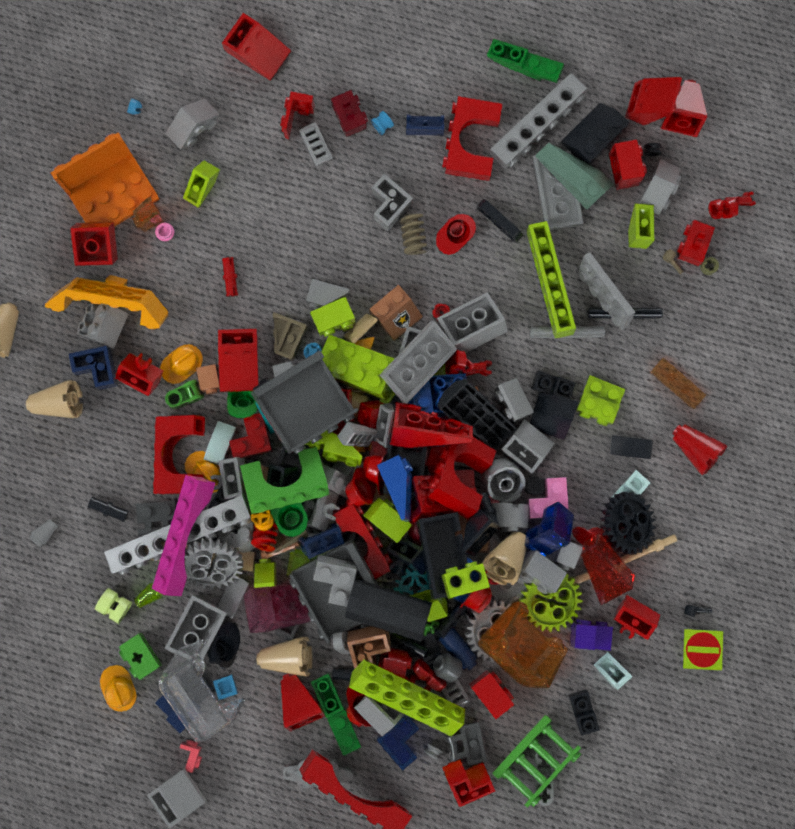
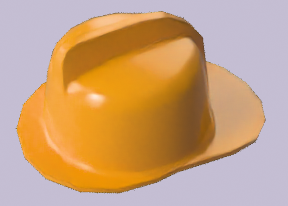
M190 344L182 345L175 349L161 363L160 369L163 370V379L172 384L185 381L197 371L196 368L201 367L203 362L201 351L196 346Z
M196 451L190 454L185 462L186 473L204 475V479L214 482L215 486L219 484L218 479H211V476H221L219 465L204 460L206 453L204 451Z
M118 665L106 668L100 678V686L106 703L115 711L129 710L133 707L137 698L136 689L129 672L124 667Z

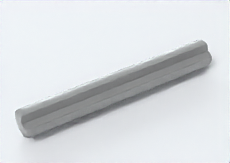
M576 326L573 335L561 338L604 337L605 328L604 326ZM531 327L530 338H554L552 327Z

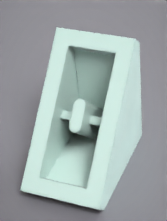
M608 652L594 664L611 686L617 690L632 678L631 674Z

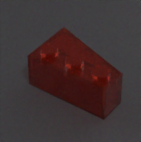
M600 533L584 542L581 556L600 605L633 589L635 575Z

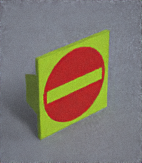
M684 629L683 669L722 671L723 631Z

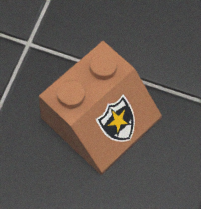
M399 284L369 309L370 314L374 315L378 320L377 322L393 341L405 333L407 326L412 327L423 317Z

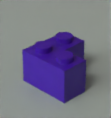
M577 619L576 623H571L569 646L577 649L611 651L613 627L608 626V622L596 621V625H593L591 621Z

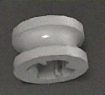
M428 743V748L424 749L423 752L439 760V754H442L443 750Z

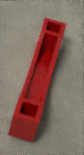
M313 749L299 769L305 782L310 785L315 783L319 786L318 789L326 795L331 793L335 796L334 799L342 805L347 803L351 806L350 809L358 815L361 813L366 815V819L374 825L378 823L383 826L382 829H404L412 818V815L406 808L393 800L371 801L349 792L336 778L329 759Z

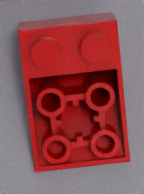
M245 13L240 16L222 42L225 52L269 81L272 80L291 53L287 46Z
M644 78L636 82L625 118L645 126L671 115L676 108L675 102L677 95L681 91L680 84L682 78Z
M257 329L218 330L220 392L253 391V388L259 385Z

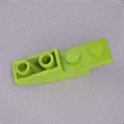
M325 431L321 434L323 438L312 444L309 441L305 444L309 445L310 448L317 447L318 450L323 449V457L328 461H341L350 467L361 466L362 455L353 446L343 445L338 439V435L333 432L328 433V431Z

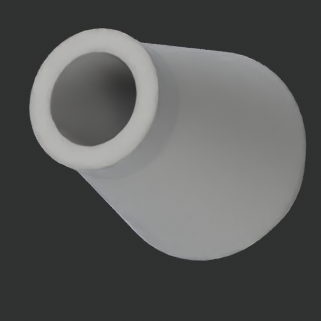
M49 519L33 530L29 538L40 548L42 545H46L58 526Z

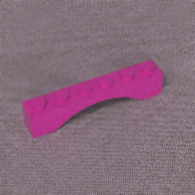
M185 475L152 585L153 590L167 596H182L187 580L184 562L187 539L197 517L211 500L215 486L214 482L202 477Z

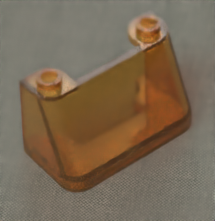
M519 601L513 602L481 636L478 645L520 685L528 688H550L568 648L557 637L546 638L526 618L529 614L526 604Z

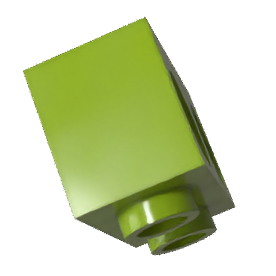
M477 561L465 564L466 568L458 570L457 567L446 569V574L441 576L448 599L490 587L483 563L478 565ZM472 571H476L479 574L478 582H473L470 579ZM453 576L458 577L460 580L458 588L453 587L450 583V579Z

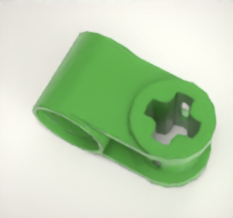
M197 380L189 381L169 391L165 396L167 405L172 409H179L203 399L204 395L200 394L196 385L198 383ZM174 395H178L180 398L177 404L170 403V398Z

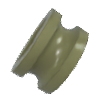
M713 257L705 258L700 265V269L705 275H712L719 268L717 259ZM708 261L710 262V264L713 263L714 267L711 268L712 271H709V268L706 269L705 267Z

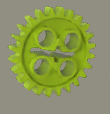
M568 573L556 593L544 594L537 590L535 584L524 583L527 589L520 590L524 597L519 598L524 603L520 608L525 610L523 616L528 617L527 621L529 623L533 622L535 628L540 625L542 631L546 627L549 632H552L553 627L559 631L560 625L567 628V621L573 623L572 616L578 617L575 610H581L577 603H581L583 600L577 597L582 592L576 590L580 586L577 583L573 584L575 581L573 577L568 579ZM566 589V595L559 597L560 591ZM535 595H541L547 599H552L553 597L556 601L567 603V605H560L554 601L548 602L543 598H535ZM538 603H543L542 609L535 611V606ZM561 608L560 614L553 616L554 610Z

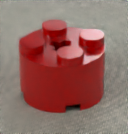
M390 648L389 652L381 653L378 667L408 680V677L405 675L406 670L411 667L412 657H410L408 651Z

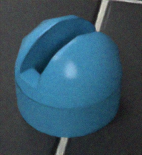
M131 98L127 113L133 115L141 113L142 104L138 100Z

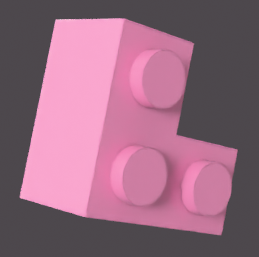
M566 477L545 479L546 498L527 499L529 519L569 516Z

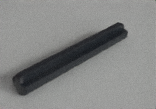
M590 307L587 311L588 318H612L608 311H604L602 307ZM633 308L635 311L633 318L660 319L663 317L662 308Z

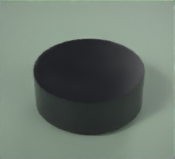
M531 477L527 480L525 488L530 495L538 496L544 492L545 483L540 477Z

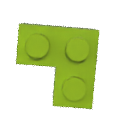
M346 297L310 312L320 336H330L335 333L336 329L346 332L353 329V325L356 324Z
M377 498L363 515L396 543L400 541L412 526L411 523L401 520L395 505L388 499L383 501Z

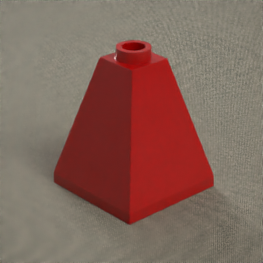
M690 79L685 80L681 86V91L677 95L675 102V111L664 118L661 129L697 137L707 119V112L700 84Z
M287 673L282 676L281 694L283 725L285 729L292 732L325 717L322 707L297 675Z

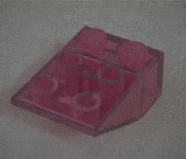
M291 585L250 588L243 596L250 633L269 632L312 622L308 616L309 610L307 606H303L299 600L298 595L300 594L297 588L293 589Z

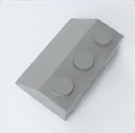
M488 292L437 318L443 332L457 350L465 351V353L508 332L506 321Z
M192 595L164 649L200 667L227 612L197 595Z

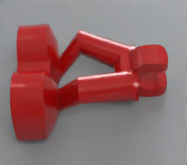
M745 192L742 196L726 197L725 200L716 199L711 201L708 205L711 218L725 219L737 216L739 206H753L756 204V201H752L750 196L754 195V192Z
M456 350L445 362V374H458L460 370L466 376L478 373L483 376H489L492 374V371H488L486 368L492 366V362L486 360L484 362L472 363L467 359L465 351Z
M418 659L413 664L412 668L415 674H410L407 681L415 684L416 680L426 681L427 684L423 689L430 692L432 689L441 692L446 687V681L437 677L426 662Z

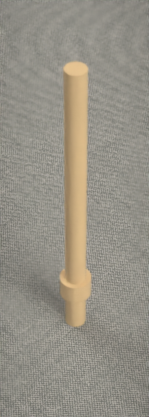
M671 535L662 540L652 541V544L648 545V549H643L642 553L625 555L574 577L575 581L573 584H580L654 551L659 552L665 546L677 542V538L675 535Z

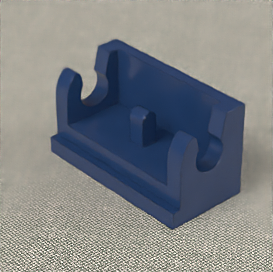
M407 114L406 135L443 136L444 115L411 116V114Z
M333 523L330 525L331 528L307 539L299 538L303 545L301 546L302 552L310 559L344 544L338 525Z

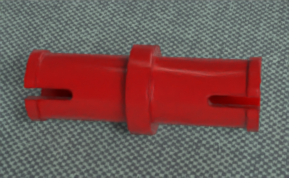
M229 257L222 258L224 271L222 278L225 280L226 297L238 296L236 283L238 275L235 274L234 257H230V259Z

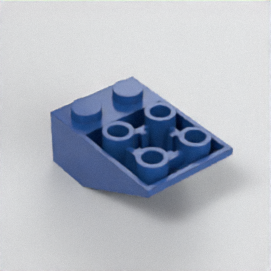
M466 374L433 375L408 404L422 407L421 411L429 414L432 412L438 413V417L446 416L437 406L443 392L454 382L465 379Z

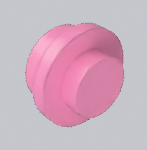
M166 222L160 223L155 230L157 238L164 242L171 240L175 233L173 226Z

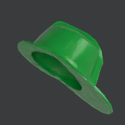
M253 391L228 392V413L235 418H247L254 415L258 408L255 404L256 401L251 395Z
M302 503L270 510L278 529L286 536H298L307 527L308 518Z

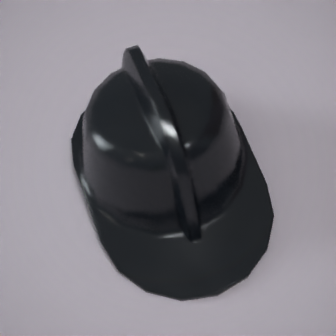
M226 622L219 628L207 652L209 663L218 664L222 668H229L233 665L240 645V631L234 623Z

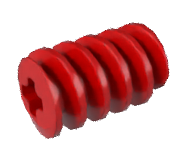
M275 521L273 526L266 531H260L254 526L255 531L252 535L251 544L263 551H274L275 548L270 546V544H276L277 542L272 538L278 536V533L273 531L278 529Z

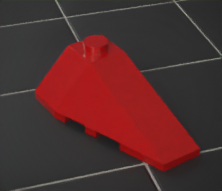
M396 402L390 445L415 448L472 442V426L454 419H442L438 417V413H426L421 411L422 407Z

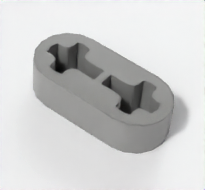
M346 632L334 633L333 645L335 650L343 655L350 654L347 645L348 634Z

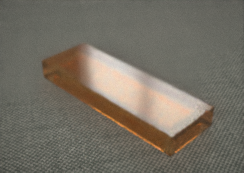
M664 358L650 371L653 376L692 410L706 396L704 392Z

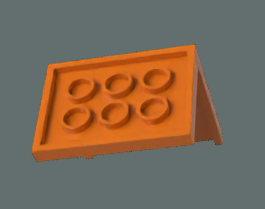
M119 133L108 135L105 141L100 144H93L88 148V151L73 156L71 161L58 165L51 172L55 181L69 195L85 223L114 222L115 227L160 200Z

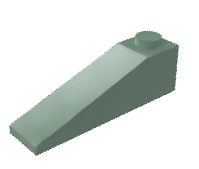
M550 143L535 155L586 210L614 185L601 170Z

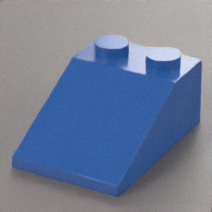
M398 455L378 464L377 467L401 520L408 522L411 520V471H413L409 460Z

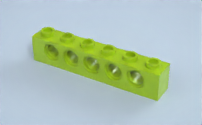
M544 221L528 225L527 237L554 338L573 335L576 326L548 222Z
M363 659L352 671L349 688L449 736H452L464 725L465 708Z

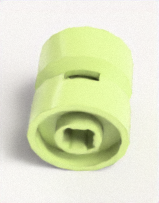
M108 588L97 602L95 610L103 615L109 614V619L119 624L129 611L132 602L125 597L119 598L117 592ZM117 603L118 605H117L116 609L113 610L112 608H113L114 605Z

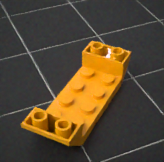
M76 277L66 284L45 303L46 308H51L52 311L56 312L64 311L73 300H87L92 304L103 303L113 308L125 307L130 311L141 310L140 325L146 326L148 329L160 328L169 313L150 290Z

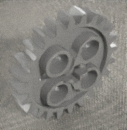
M202 538L201 543L194 541V546L188 544L187 549H185L184 562L189 583L195 581L196 587L203 584V589L207 585L211 589L214 586L221 589V584L227 587L228 581L235 583V579H239V575L242 574L243 568L242 554H239V549L234 550V544L227 546L228 541L220 543L219 538L216 542H213L212 538L209 539V542ZM213 553H215V556H214V559H213L212 565H211L212 555H213Z
M492 599L491 605L488 604L481 613L471 611L474 617L467 618L471 624L465 625L470 630L465 632V635L469 637L466 641L471 645V650L476 651L477 657L482 655L484 661L489 657L491 663L497 658L500 663L502 657L508 661L509 654L515 657V649L521 651L519 644H525L522 637H528L527 633L524 632V630L528 629V626L523 624L527 620L525 617H521L523 612L521 610L517 611L518 607L516 605L511 607L509 601L504 605L502 599L497 604ZM494 614H499V618L496 621L491 620ZM514 625L511 632H506L507 627ZM487 629V633L484 636H479L481 630ZM496 641H502L499 647H494Z

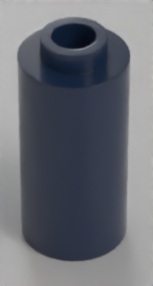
M454 627L444 639L442 637L439 638V641L447 651L462 662L463 670L466 668L470 670L477 664L475 660L478 657Z

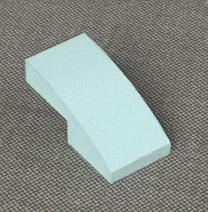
M220 421L217 422L204 460L219 465L220 460H225L229 450V441L232 440L236 427Z
M635 470L614 494L634 492V495H641L650 482Z

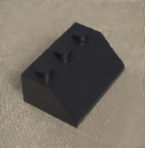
M599 103L561 140V143L576 158L591 165L626 130L630 122L616 109Z

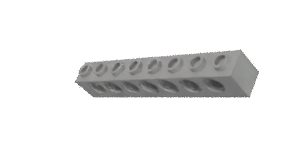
M247 494L202 511L191 528L186 545L194 546V541L199 543V540L202 538L209 540L210 538L217 537L216 533L219 531L223 533L234 530L233 526L239 523L240 526L251 523V510ZM231 510H233L236 515L234 520L230 517ZM214 517L218 520L217 527L212 523ZM197 524H198V525L200 526V528H201V531H200L199 534H198V533L196 532V530H195V526H196ZM170 525L105 551L104 553L112 574L119 572L120 575L131 572V567L137 566V568L148 565V560L154 559V562L160 560L164 549L161 545V540L163 538L166 541ZM145 546L149 548L148 555L144 551ZM128 553L132 555L131 561L128 560Z

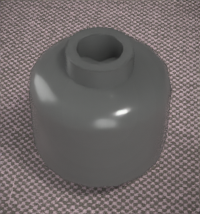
M448 653L438 656L433 663L435 675L447 682H454L462 675V662Z

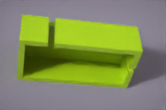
M332 335L328 336L321 351L324 355L322 360L334 379L341 384L387 401L392 389L382 379L380 374L395 358Z

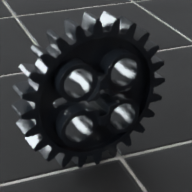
M634 492L614 494V497L609 498L610 503L604 504L607 509L601 510L605 517L600 518L604 522V525H601L600 528L605 529L602 535L608 536L606 543L612 542L611 549L617 548V553L622 552L623 555L642 553L643 549H648L647 544L652 543L650 537L655 536L652 529H656V527L652 525V522L656 521V519L651 518L654 511L648 510L651 505H645L646 499H640V494L634 495Z

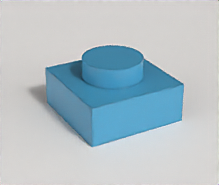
M233 675L213 681L219 700L238 694Z

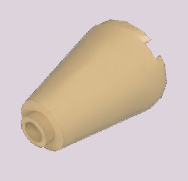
M9 302L0 305V357L2 358L8 357L10 354L19 316L17 306Z
M67 380L29 395L26 400V408L32 414L78 418L83 410V403L79 404V397H82V392L76 381Z
M512 532L482 561L487 570L486 575L494 582L501 585H506L507 583L514 585L518 581L528 546V539L524 533Z
M307 636L299 637L263 648L257 653V664L266 670L309 676L310 673L307 671L312 669L313 659L312 648L307 646V642L310 640Z

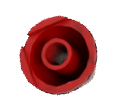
M685 424L683 426L678 425L672 433L675 443L701 475H705L714 466L719 456H722L728 447L724 443Z

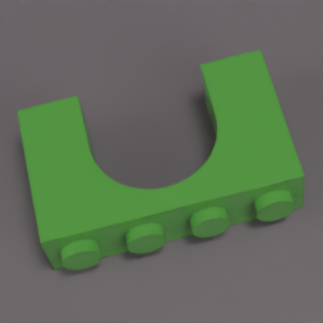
M317 447L305 449L298 453L302 474L294 484L286 487H275L268 484L263 478L259 461L240 465L251 514L262 513L266 510L282 508L287 505L302 503L329 495L328 484Z

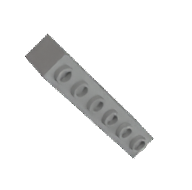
M570 73L490 149L489 154L504 169L508 166L512 168L519 161L518 157L522 153L526 155L532 149L531 145L535 141L539 142L546 135L544 132L550 128L552 130L559 123L558 119L562 115L566 117L572 111L571 107L575 103L578 105L584 100L587 88ZM568 95L570 100H563L561 96ZM553 107L557 112L551 113L548 108ZM535 120H541L544 125H536ZM527 132L531 137L525 139L521 134ZM514 145L517 147V150L510 151L508 146Z

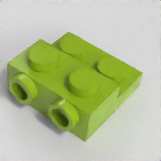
M589 375L576 411L583 418L590 419L592 417L597 419V423L600 425H612L625 389Z

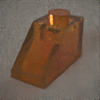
M151 197L146 198L133 210L135 217L132 219L137 229L141 228L143 232L158 226L160 223H164Z

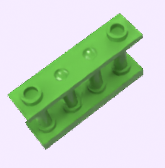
M547 715L536 724L492 773L497 779L501 777L507 778L528 799L525 803L527 808L530 805L535 807L542 799L539 795L570 761L574 763L581 756L579 751L582 748L577 746L573 749L551 728L550 723L552 720ZM541 733L547 734L569 755L562 764L538 743L539 740L536 738ZM528 747L530 749L533 748L555 769L548 779L525 758L524 752ZM515 762L517 764L520 763L542 785L535 794L512 773L510 767Z

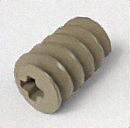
M408 214L400 220V224L403 225L401 231L404 232L402 239L405 240L403 246L407 247L404 249V253L407 255H419L428 252L422 250V248L427 246V243H421L422 240L426 239V236L420 235L425 229L419 228L420 225L424 224V221L418 220L423 217V214Z

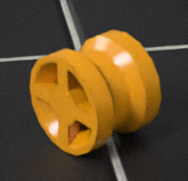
M269 510L251 514V520L258 530L266 531L273 526L274 519Z

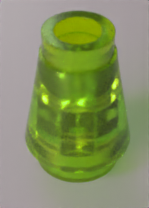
M149 583L134 598V602L139 608L161 599L163 594L152 589L153 583Z

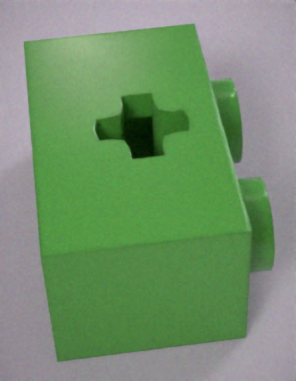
M142 633L137 634L119 646L121 650L119 651L120 656L124 661H128L131 666L129 668L130 672L135 678L138 677L139 680L162 666ZM137 654L143 655L141 660L136 661Z

